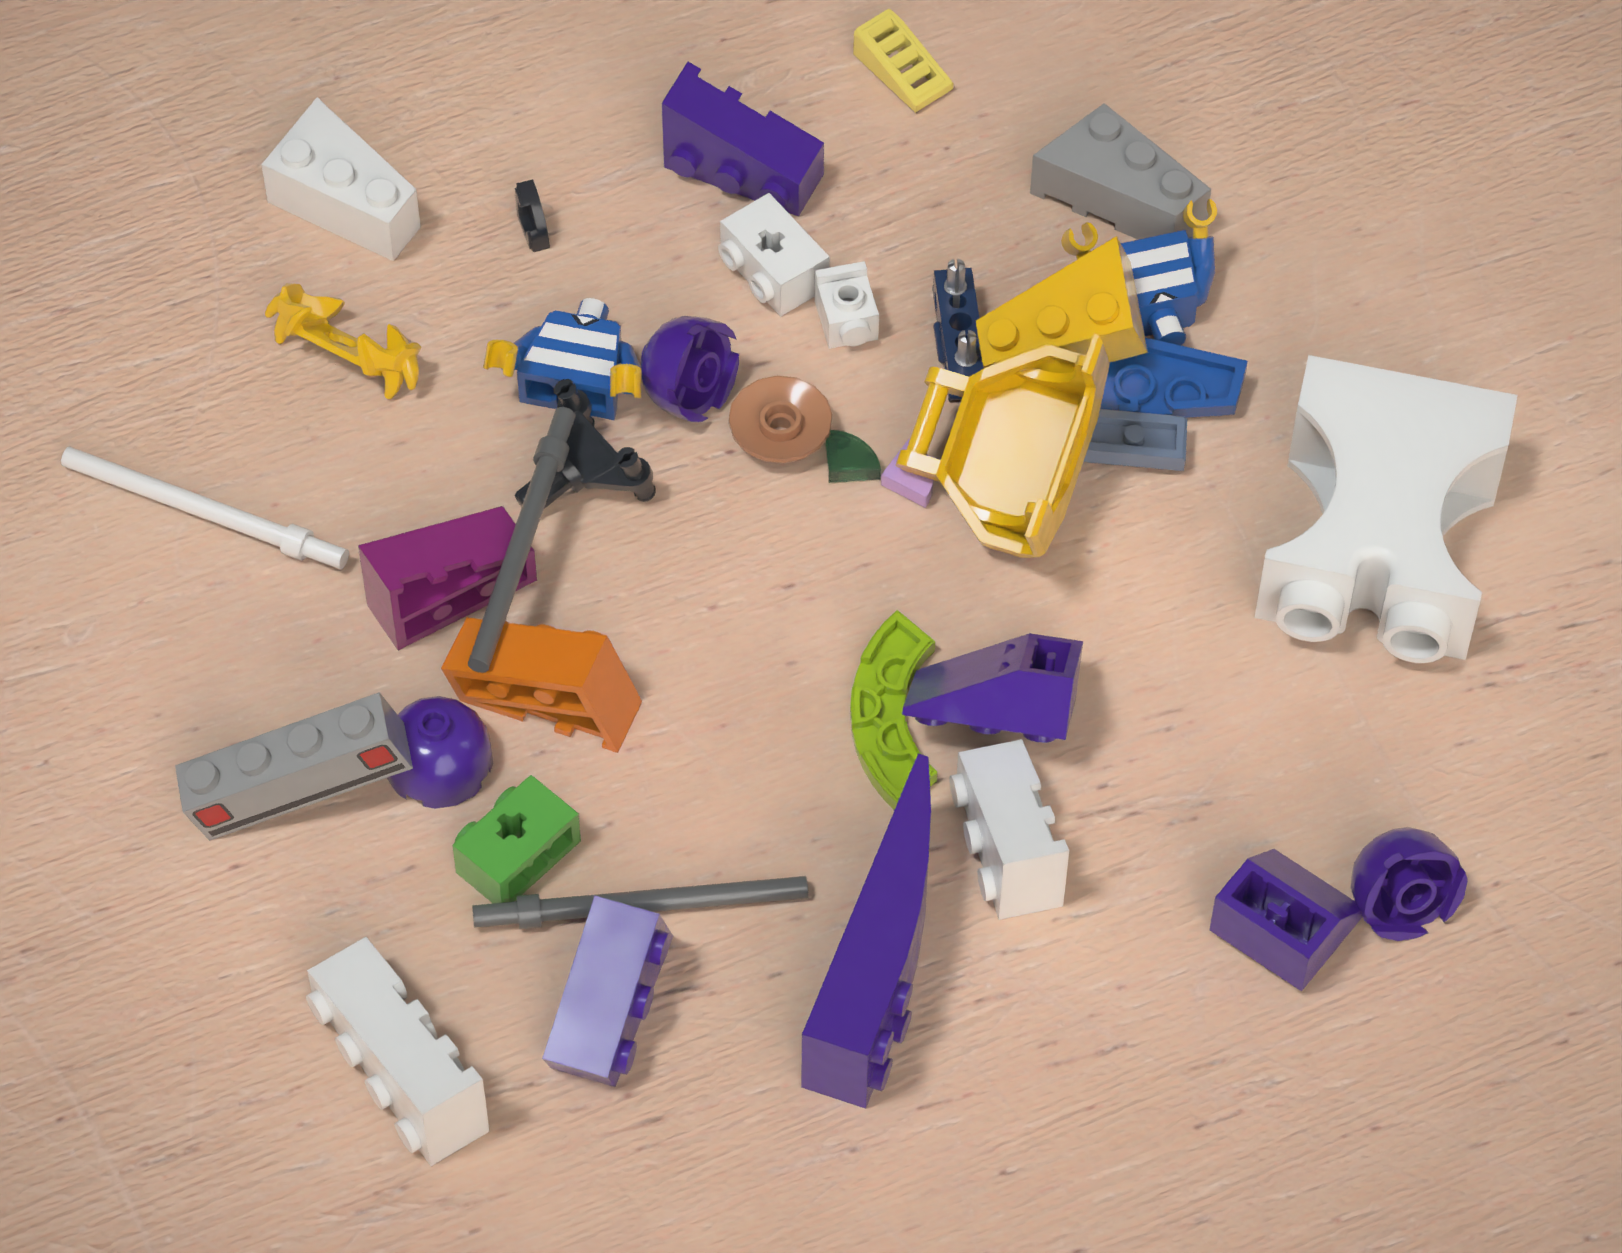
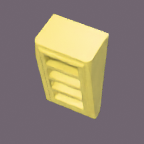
M891 9L885 10L854 31L853 55L915 113L953 90L951 79L903 20ZM896 50L899 52L891 58L888 57V55ZM911 64L914 66L901 74L900 71ZM924 76L928 79V81L915 89L911 86V84Z

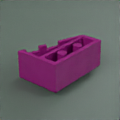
M503 506L358 545L367 606L397 650L488 606L516 525ZM532 546L516 591L537 581L535 551Z

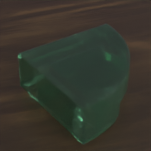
M830 430V435L825 441L829 483L881 480V467L878 457L866 442L850 433Z

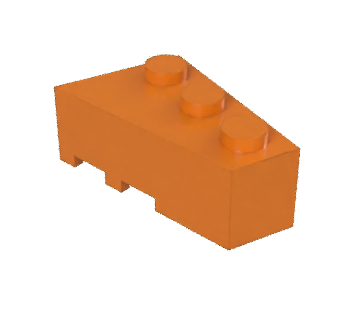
M466 617L441 667L461 702L522 722L528 713L556 722L554 732L571 737L574 729L603 738L602 748L616 753L619 752L641 706L642 700L607 635L591 630L577 632L556 629L545 624L530 626L505 621L489 670L480 673L472 670L468 666V661L483 619Z

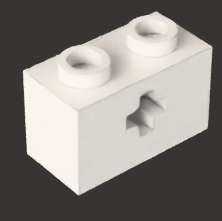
M770 193L720 221L721 244H719L718 250L721 259L730 270H737L748 281L752 293L761 303L767 302L781 317L815 297V270L830 268V256Z

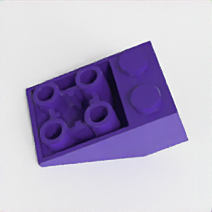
M1029 633L918 669L905 700L902 715L915 717V720L919 723L929 726H941L951 722L969 725L971 730L982 734H997L1003 730L1023 733L1025 738L1035 742L1047 743L1055 739L1066 740L1076 700L1083 641Z

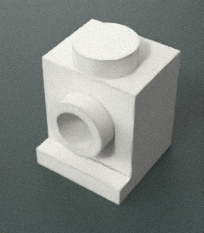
M865 261L815 270V304L828 348L859 346L865 342L878 340L879 313L867 277Z

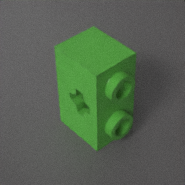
M530 775L519 786H512L506 789L496 800L494 808L481 820L468 823L458 833L452 845L456 873L491 903L515 902L517 900L516 896L524 894L581 842L579 813L534 776Z

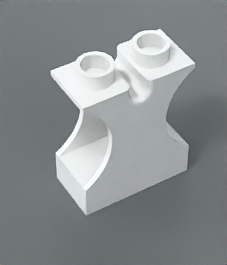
M1308 355L1287 466L1297 473L1311 489L1323 515L1300 536L1280 546L1266 550L1254 618L1276 622L1283 632L1296 639L1321 642L1332 639L1337 634L1345 631L1350 612L1359 608L1373 611L1379 618L1377 639L1395 657L1414 663L1434 662L1443 656L1466 660L1482 592L1471 584L1454 564L1445 546L1443 536L1451 527L1465 517L1494 506L1509 446L1518 395Z

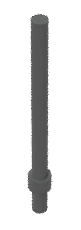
M559 407L555 410L547 436L539 440L533 457L536 468L468 661V666L476 672L484 673L489 670L556 472H560L564 468L569 453L567 440L575 419V413L569 408Z
M806 876L595 894V896L657 912L808 898V884ZM539 894L516 896L517 901L472 905L474 928L519 924V929L542 927L541 922L587 918L594 895L539 899Z

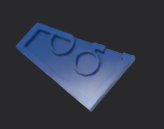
M1145 338L1148 353L1109 363L1100 409L1190 418L1235 415L1248 361Z

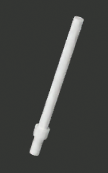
M67 447L62 455L61 465L66 468L279 546L282 554L302 561L308 557L340 570L345 567L348 561L349 550L315 538L313 531L301 526L290 524L288 527L73 447Z

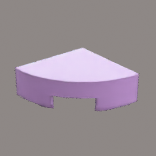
M910 439L907 440L901 450L907 449ZM899 451L881 474V485L926 508L932 497L934 480L896 467Z

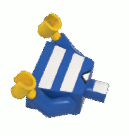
M1212 199L1207 200L1208 218L1204 221L1198 220L1193 216L1192 200L1184 208L1183 218L1185 223L1193 229V237L1188 238L1186 230L1121 243L1132 265L1144 336L1153 335L1155 340L1182 345L1186 340L1183 328L1190 327L1195 323L1197 307L1207 301L1215 276L1214 237L1208 236V225L1214 221L1217 215V207ZM1089 222L1081 225L1082 234L1085 237L1084 246L1076 243L1071 228L1064 232L1061 239L1064 250L1070 255L1076 256L1077 259L1091 252L1090 249L1096 245L1098 240L1097 230Z
M583 299L580 302L577 314L557 310L548 313L542 326L534 327L514 343L496 339L489 341L487 344L483 368L487 370L493 367L501 368L503 375L507 377H512L514 370H517L519 402L557 409L559 399L554 393V387L562 379L572 380L577 390L586 393L592 404L590 414L594 417L615 420L618 393L634 394V398H641L642 370L633 346L622 341L621 325L615 321L607 320L609 308L598 299Z

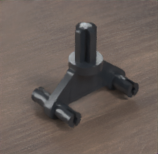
M570 379L558 381L554 387V393L559 399L557 408L566 407L571 409L575 413V419L567 440L569 453L564 468L560 472H556L544 509L570 488L575 493H578L584 487L586 489L599 488L634 492L635 497L637 496L639 501L651 500L655 496L656 487L652 483L653 471L648 462L638 457L637 451L635 452V449L631 447H624L617 453L594 427L595 420L590 414L592 404L586 393L577 390L575 383L573 384V381ZM531 480L515 494V498L521 507Z

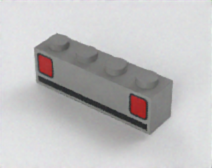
M378 692L175 765L182 811L210 841L413 769L404 722L381 693Z

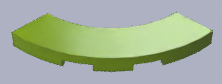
M898 610L880 626L863 651L851 691L850 704L851 733L861 766L873 787L893 810L896 808L918 754H921L911 737L907 722H905V715H902L903 706L916 670L935 652V641ZM929 764L931 787L937 782V771Z

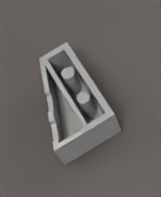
M1103 103L1033 155L1030 194L1045 199L1048 194L1073 205L1072 212L1087 217L1089 212L1115 223L1114 230L1139 240L1186 230L1188 238L1193 237V229L1185 223L1183 218L1184 208L1192 200L1193 216L1201 221L1207 220V200L1210 199L1211 188Z

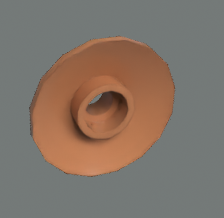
M777 375L758 379L743 388L731 403L728 421L733 439L746 453L762 461L787 463L804 459L821 448L830 435L832 412L827 398L814 385L797 377ZM777 427H784V428H786V429H784V430H777V429H775V428H777Z

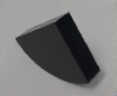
M534 180L516 183L517 217L529 249H532L533 252L549 249L550 244L546 221Z

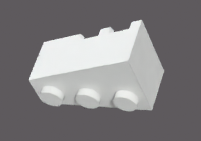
M1020 739L958 752L957 774L950 775L949 777L950 789L956 808L964 806L968 821L963 823L968 851L970 854L978 853L983 868H978L977 874L983 900H993L998 920L1063 907L1069 849L1065 839L1053 841L1049 824L1055 823V816L1050 805L1042 806L1038 790H1041V782L1023 740Z

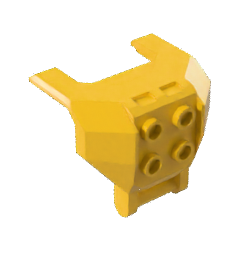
M1094 333L1087 355L1046 344L986 367L970 377L938 367H929L924 381L928 388L907 449L900 450L896 467L906 472L940 482L982 546L1020 558L1042 556L1046 553L1064 520L1098 420L1110 365L1100 335ZM949 393L962 397L942 458L939 460L926 455Z

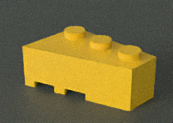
M1117 236L976 320L984 368L1046 344L1087 355L1094 333L1100 335L1109 363L1148 353L1132 265Z

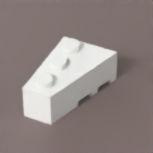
M318 97L261 164L268 203L391 261L397 258L421 228L416 188Z

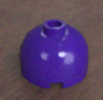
M681 316L662 324L644 346L641 355L642 383L647 395L662 410L675 417L690 422H703L707 420L708 417L702 414L706 413L711 406L720 409L727 401L735 384L739 367V354L731 351V342L729 340V337L736 339L734 331L725 323L696 316Z
M441 696L421 698L405 706L398 716L404 722L413 769L387 777L396 793L406 800V795L412 799L420 800L423 807L433 809L456 806L474 797L482 788L481 782L487 776L488 771L491 772L493 766L489 732L477 712L456 699Z
M1404 827L1392 829L1375 837L1362 849L1353 865L1351 891L1354 901L1360 910V915L1381 938L1402 941L1419 938L1427 934L1428 931L1421 926L1433 922L1439 916L1443 922L1447 921L1464 899L1468 879L1466 872L1460 865L1459 858L1435 834L1416 828Z

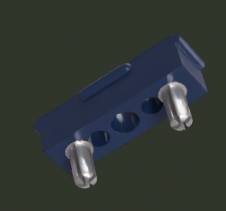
M952 259L948 262L946 270H934L932 291L937 322L934 323L933 329L938 361L943 364L945 370L970 377L984 369L976 327L979 311L972 268H965L964 261L957 259V269H955V261ZM948 393L949 401L962 400V397Z

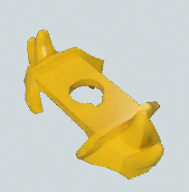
M286 283L282 286L281 292L275 295L268 304L265 311L267 318H271L279 313L274 329L276 343L282 344L287 335H299L360 366L365 375H383L385 379L384 396L387 399H392L396 395L404 378L408 389H415L419 376L417 355L422 347L417 342L409 343L398 327L388 324L386 349L364 333L355 338L331 326L328 322L343 308L345 302L342 299L310 296L305 293L300 284Z

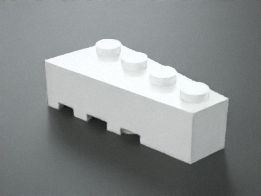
M367 937L362 938L307 970L311 993L306 995V1000L312 1013L321 1025L330 1022L339 1034V1036L335 1037L339 1051L351 1067L359 1064L369 1077L365 1080V1085L375 1104L381 1110L388 1106L398 1119L394 1124L396 1131L409 1152L413 1153L419 1149L428 1164L433 1166L490 1132L482 1077L473 1066L464 1070L457 1057L460 1055L458 1048L446 1034L437 1038V1033L429 1013L418 999L406 1004L404 999L407 998V991L402 980Z

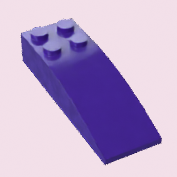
M918 754L802 1032L801 1087L865 1109L873 1090L881 1092L884 1090L893 1059L888 1058L892 1042L900 1044L903 1042L912 1015V1011L907 1010L912 995V983L918 964L926 913L931 823L928 756Z

